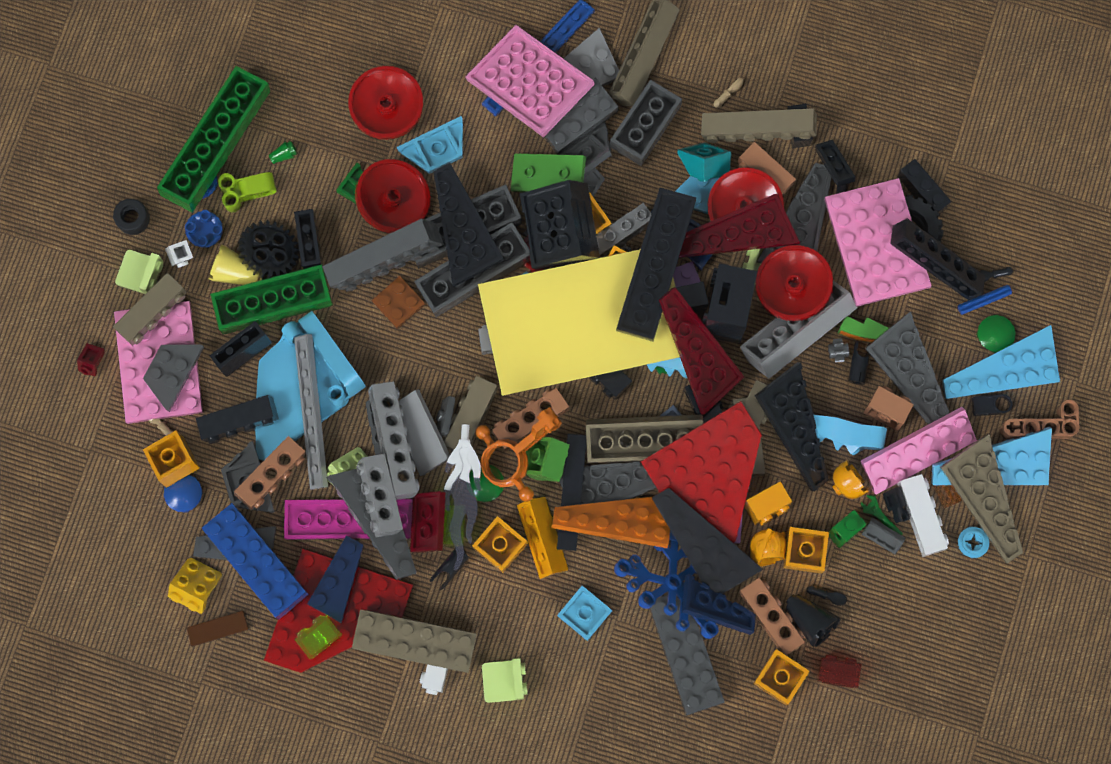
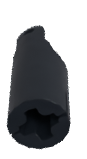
M856 340L848 382L856 385H865L870 354L866 350L865 357L860 356L857 350L859 341Z
M456 547L433 574L430 582L439 573L446 571L447 578L439 590L444 589L470 557Z

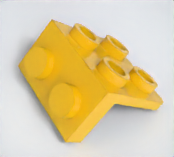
M188 558L169 584L168 597L172 601L188 607L191 611L202 614L206 609L207 598L221 580L222 573L193 558Z

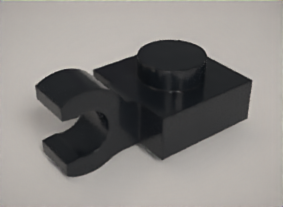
M900 487L882 493L888 512H893L895 523L910 520L909 513L903 509L906 503Z

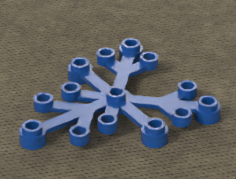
M670 530V548L669 546L667 548L654 546L656 550L662 551L669 559L668 575L663 577L650 573L641 562V558L636 554L632 555L628 560H619L614 566V572L619 577L627 575L637 577L636 579H631L626 584L627 590L632 593L636 592L647 581L662 585L653 592L644 591L639 596V606L644 609L651 608L656 603L657 598L668 592V600L664 606V612L671 616L677 611V595L680 599V619L676 622V628L683 632L690 625L688 614L682 613L683 581L688 574L693 575L697 573L690 564L689 568L677 575V561L687 558L682 548L678 551V541ZM693 616L701 627V635L704 638L711 639L718 634L719 628L715 622Z

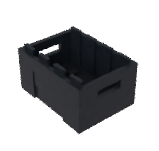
M566 180L520 193L522 211L525 213L530 244L529 254L533 269L547 270L600 258L587 183ZM551 212L554 213V217L552 219H550L549 214ZM553 231L557 232L555 238L552 236Z
M720 263L718 268L714 267L709 286L713 290L708 313H704L703 324L716 340L741 344L748 321L758 271ZM719 300L724 301L725 305L719 304Z

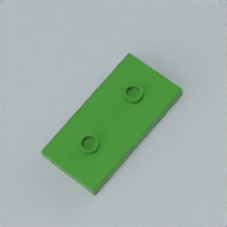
M514 154L511 191L527 192L566 180L584 182L586 156Z

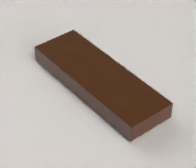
M244 611L187 627L191 647L249 630Z

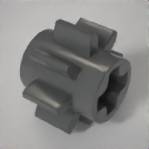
M842 338L833 339V344H828L829 358H834L835 363L844 362L845 357H849L848 342L843 343Z

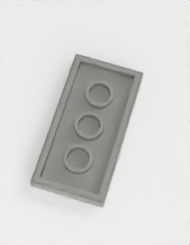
M414 390L398 402L399 406L403 408L402 421L407 427L406 439L411 445V456L419 475L423 476L448 461L450 454L420 390Z

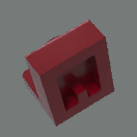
M86 343L77 359L78 371L84 375L95 377L97 375V366L105 354L104 348Z

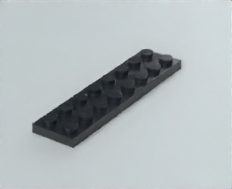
M659 188L616 331L654 342L663 312L659 299L670 289L696 203V197Z

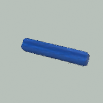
M1005 285L958 305V310L963 315L1012 294V290L1009 285Z

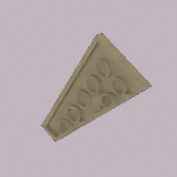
M986 434L940 466V469L1004 562L1009 563L1022 554L1023 550L1013 522L1012 511L1007 501L1008 498L1002 476L995 459L996 455L991 445L990 434Z

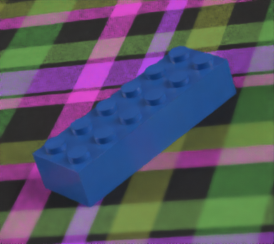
M233 503L202 527L206 535L276 619L282 618L309 595Z

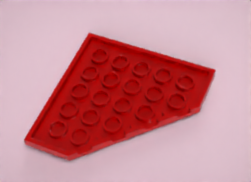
M742 401L643 459L641 463L659 493L670 488L734 543L736 542L762 433Z
M302 549L293 576L309 595L277 621L263 661L303 673L333 658L339 653L352 648L360 609L403 617L413 585L358 567L342 623L307 604L333 559Z

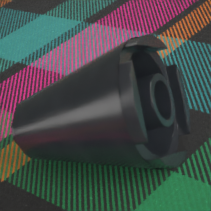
M793 594L786 601L787 611L813 647L821 645L830 636L829 633L832 628L835 630L841 621L835 614L800 594L796 596Z

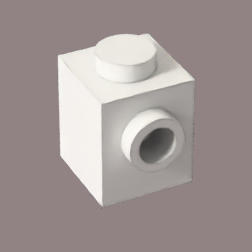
M186 240L165 248L171 266L183 267L188 265V260L193 258Z
M427 664L426 672H422L420 683L423 684L422 688L426 689V693L437 695L438 692L443 693L448 672L447 668Z

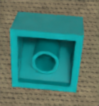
M703 142L678 149L677 151L689 175L698 178V181L707 182L711 178H720L730 171L731 151Z

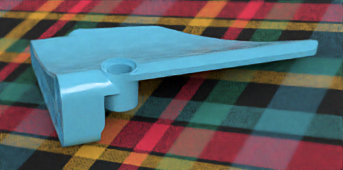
M313 311L299 319L297 323L291 321L285 324L281 330L283 335L280 341L259 360L256 398L265 395L273 397L279 420L273 421L274 424L270 426L260 425L256 427V451L261 461H264L288 436L296 441L304 435L294 337L312 334L321 422L346 406L351 397L366 387ZM338 394H341L339 398L335 399Z

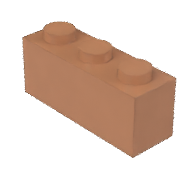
M755 142L739 157V168H754L765 172L778 184L782 196L795 184L796 179Z

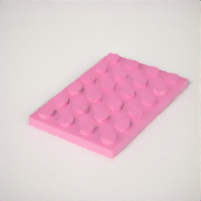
M517 25L466 75L468 82L543 138L595 85L591 78Z
M899 178L825 197L824 200L856 307L931 288L927 270L890 244L893 225L907 218L912 221Z
M190 301L176 303L171 308V312L166 317H162L158 321V325L153 330H149L139 344L132 346L116 331L125 421L127 424L203 413L197 362L170 412L163 407L143 379L161 345L195 344ZM129 310L114 312L115 324Z

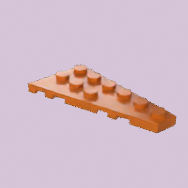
M652 497L555 507L551 527L667 548L669 545L670 528L652 500Z

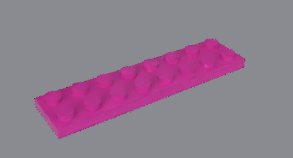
M413 499L396 500L406 539H411ZM285 500V540L345 539L346 535L352 539H370L354 519L344 500Z

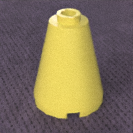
M221 244L219 254H217L210 272L209 280L237 285H246L262 280L259 272L253 275V269L247 270L248 264L242 265L244 258H239V254Z

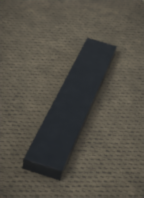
M568 434L567 436L569 449L564 467L561 507L581 504L587 442L586 435ZM559 529L557 550L576 551L578 533Z

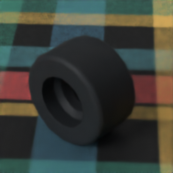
M133 198L120 201L113 211L115 224L123 233L129 235L142 233L150 222L147 208L139 200ZM130 211H137V220L127 223L125 215Z

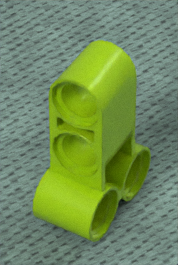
M270 172L236 180L231 174L224 173L218 179L219 187L224 193L222 202L229 212H237L241 207V202L273 195L277 192L273 173ZM225 182H232L231 186L223 187ZM230 199H236L233 205L227 204Z

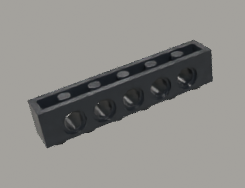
M908 218L893 225L890 242L892 246L968 301L983 295L985 275Z

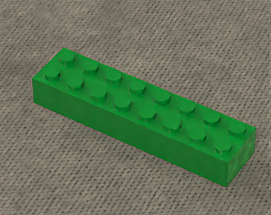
M235 66L157 186L160 196L192 213L194 212L269 95L270 88L268 82Z

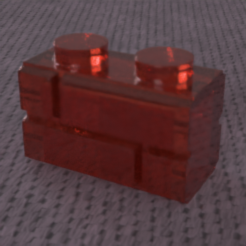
M825 655V658L820 659L817 682L856 689L859 686L861 664H857L856 659L845 658V661H839L837 656Z

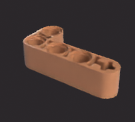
M1073 400L1064 401L1057 408V419H1008L1000 427V434L1005 439H1017L1029 434L1026 430V425H1031L1034 433L1042 431L1045 425H1050L1053 428L1051 439H1070L1079 431L1078 405ZM1064 406L1071 408V414L1065 413ZM1010 425V428H1011V429H1016V430H1014V431L1011 433V431H1010L1009 429H1007V427ZM1065 425L1072 427V433L1066 432Z

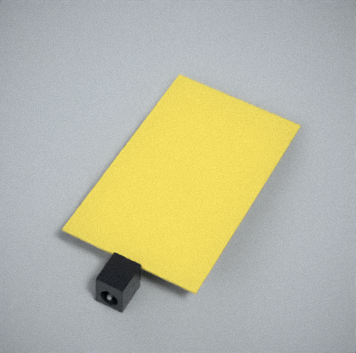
M640 250L478 284L502 396L680 357L663 312L654 342L616 331ZM674 278L672 279L670 289L676 287ZM704 282L676 287L694 312L707 310L709 303Z

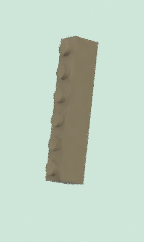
M652 0L611 87L609 95L622 106H633L639 98L654 68L658 55L661 53L671 27L676 20L680 9L669 0Z
M814 109L702 113L701 135L705 141L710 143H716L718 140L735 142L737 139H743L744 141H754L755 139L770 141L773 138L790 140L792 137L810 139L815 137L817 133V114Z

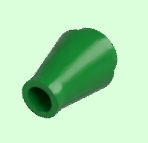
M285 141L268 156L271 162L275 164L295 158L298 152L292 141Z

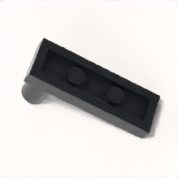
M833 139L816 144L815 151L837 185L836 194L848 191V184L855 182V175Z

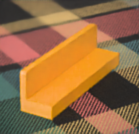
M534 498L529 502L518 504L517 508L539 578L543 579L555 573L567 571L568 566L563 550H557L558 535L556 529L551 528L553 519L546 498Z

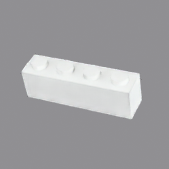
M921 474L899 481L897 485L901 488L904 496L905 508L910 515V523L922 557L946 550L949 544L948 537L941 530L942 520L939 515H936L934 510L936 503L934 498L929 495L928 489L930 487L927 479L923 478Z

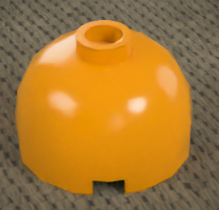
M845 460L833 473L835 485L832 487L838 495L842 494L848 499H856L868 493L869 488L868 486L864 488L862 483L865 481L852 464L848 466L849 461Z

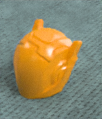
M770 528L757 532L750 542V558L761 567L784 560L787 549L786 532L780 533Z

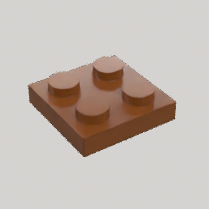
M401 276L396 278L371 300L396 329L402 326L425 305V302Z

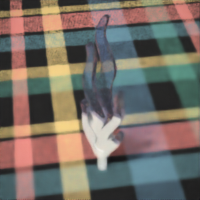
M467 424L462 425L461 440H459L457 447L449 456L445 467V472L449 473L455 465L444 488V492H446L445 509L447 512L450 510L451 494L454 499V513L449 532L457 552V560L454 566L455 571L460 567L464 557V547L461 538L463 518L465 514L468 517L466 538L468 543L472 544L471 534L478 513L477 500L469 479L471 470L474 473L475 486L478 491L481 490V464L471 446V441L469 440L470 425Z

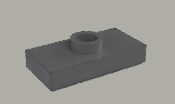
M451 396L442 400L441 409L436 416L438 421L437 428L441 437L449 434L455 398Z
M874 518L870 520L862 533L863 536L895 555L906 539Z

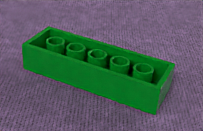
M322 265L210 294L218 328L223 335L243 330L254 321L258 325L333 306Z

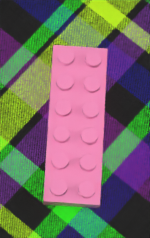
M960 407L861 460V464L872 491L877 495L899 481L918 473L977 440L966 410Z

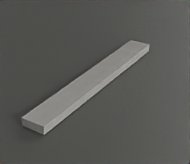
M312 334L294 337L309 484L310 490L328 487V480L326 478L327 471Z

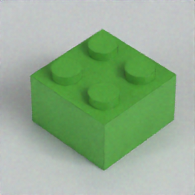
M552 437L542 438L526 451L528 469L525 476L540 481L560 482L565 460L568 456L569 444Z

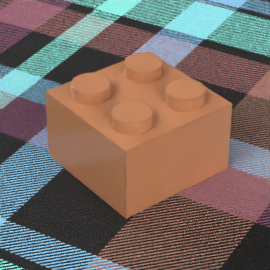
M879 386L870 399L864 414L898 431L904 424L914 404L903 395H900V397L895 395L892 389L886 386Z

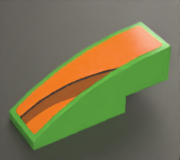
M847 316L844 318L837 333L851 339L872 343L889 328L869 318H866L864 323H861Z

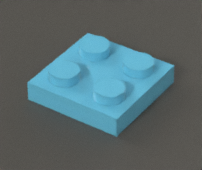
M581 586L557 616L588 641L612 610L584 586Z

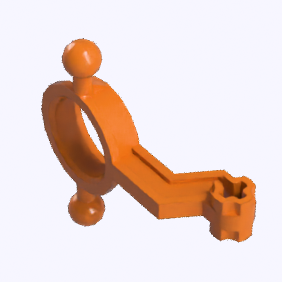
M551 407L539 413L537 416L539 421L532 426L531 433L519 443L510 439L494 442L490 437L491 431L486 425L478 426L475 431L476 437L484 440L487 444V448L481 457V470L484 476L492 484L499 487H512L516 485L519 490V497L524 502H529L534 497L533 490L525 486L521 481L528 469L526 451L548 433L557 430L562 424ZM501 446L510 447L518 458L516 472L506 480L497 479L489 468L491 454Z

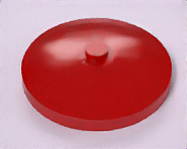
M380 66L366 71L354 82L349 93L348 106L352 120L363 133L376 139L389 140L407 134L416 126L422 115L424 102L421 88L411 74L397 67Z
M385 159L373 163L362 173L356 185L355 200L357 208L366 222L377 230L393 233L413 222L424 219L430 206V191L425 178L415 167L401 160Z
M754 168L731 170L721 176L710 191L707 203L709 219L714 221L777 193L784 208L782 192L775 180L763 171Z
M800 245L785 246L770 253L760 264L755 282L756 292L763 307L773 316L787 321L805 320L819 313L828 303L833 290L832 271L828 262L817 251Z

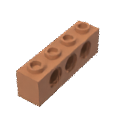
M550 388L537 401L536 399L529 401L523 410L520 411L518 409L511 413V418L505 422L504 420L497 422L492 432L497 440L510 439L519 443L531 433L532 426L539 421L537 416L542 412L540 408L543 404H549L558 417L569 411V405L557 388L554 390ZM528 414L535 416V420L531 423L524 420ZM511 425H517L519 430L516 433L509 432L508 428ZM502 446L505 452L511 449L510 447Z
M288 436L234 491V495L250 510L254 507L258 509L265 501L263 498L268 493L270 495L273 494L279 487L277 484L281 480L285 481L292 474L290 470L295 465L299 467L304 462L305 450ZM281 457H288L290 463L287 465L281 464L279 461ZM270 470L277 473V476L273 479L266 476V473ZM256 484L263 486V490L259 493L252 490V487Z
M758 578L740 590L739 594L750 610L756 614L757 620L778 650L787 656L805 643L803 640L805 636L799 628L795 629L792 625L794 621L789 613H784L780 608L782 604L777 596L773 597L769 592L771 588L768 583ZM757 596H765L767 603L765 605L758 604ZM770 611L778 614L777 621L769 620L768 613ZM782 627L789 630L790 635L788 638H783L780 635L779 631Z

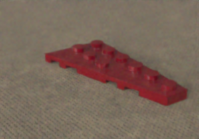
M777 193L686 232L679 258L798 245L800 241Z
M673 287L659 299L700 413L704 415L735 387L744 376L676 287Z

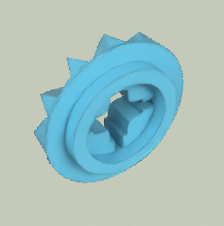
M978 527L966 528L960 533L957 540L963 555L970 558L983 556L989 548V538ZM974 535L975 541L981 544L975 545L972 551L971 544L965 541L972 540Z

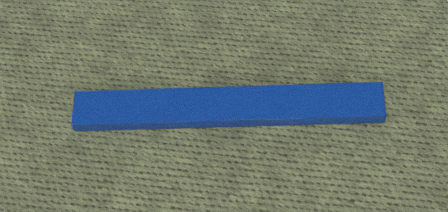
M578 0L540 42L556 53L595 12V9L584 0ZM487 97L482 102V106L495 117L504 109L490 97Z

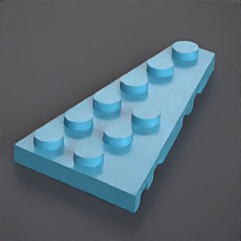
M1049 325L943 379L945 399L1060 382L1052 327Z
M1051 427L1044 428L1039 432L1026 434V436L1017 439L1013 438L992 445L1004 485L1049 484ZM950 459L932 464V485H951L940 469V466Z

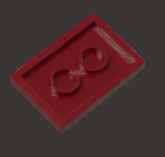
M446 492L418 493L413 497L410 552L443 551Z

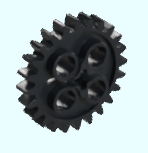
M259 220L257 225L253 222L250 227H246L245 232H242L241 238L238 241L240 245L237 250L241 251L238 257L244 258L242 265L248 264L247 270L253 269V275L259 272L260 278L264 275H267V278H271L272 275L276 277L284 275L286 272L290 273L296 265L295 261L299 258L296 254L299 252V249L295 247L298 242H292L295 236H289L290 230L284 231V225L277 227L276 221L273 225H270L269 220L265 224Z

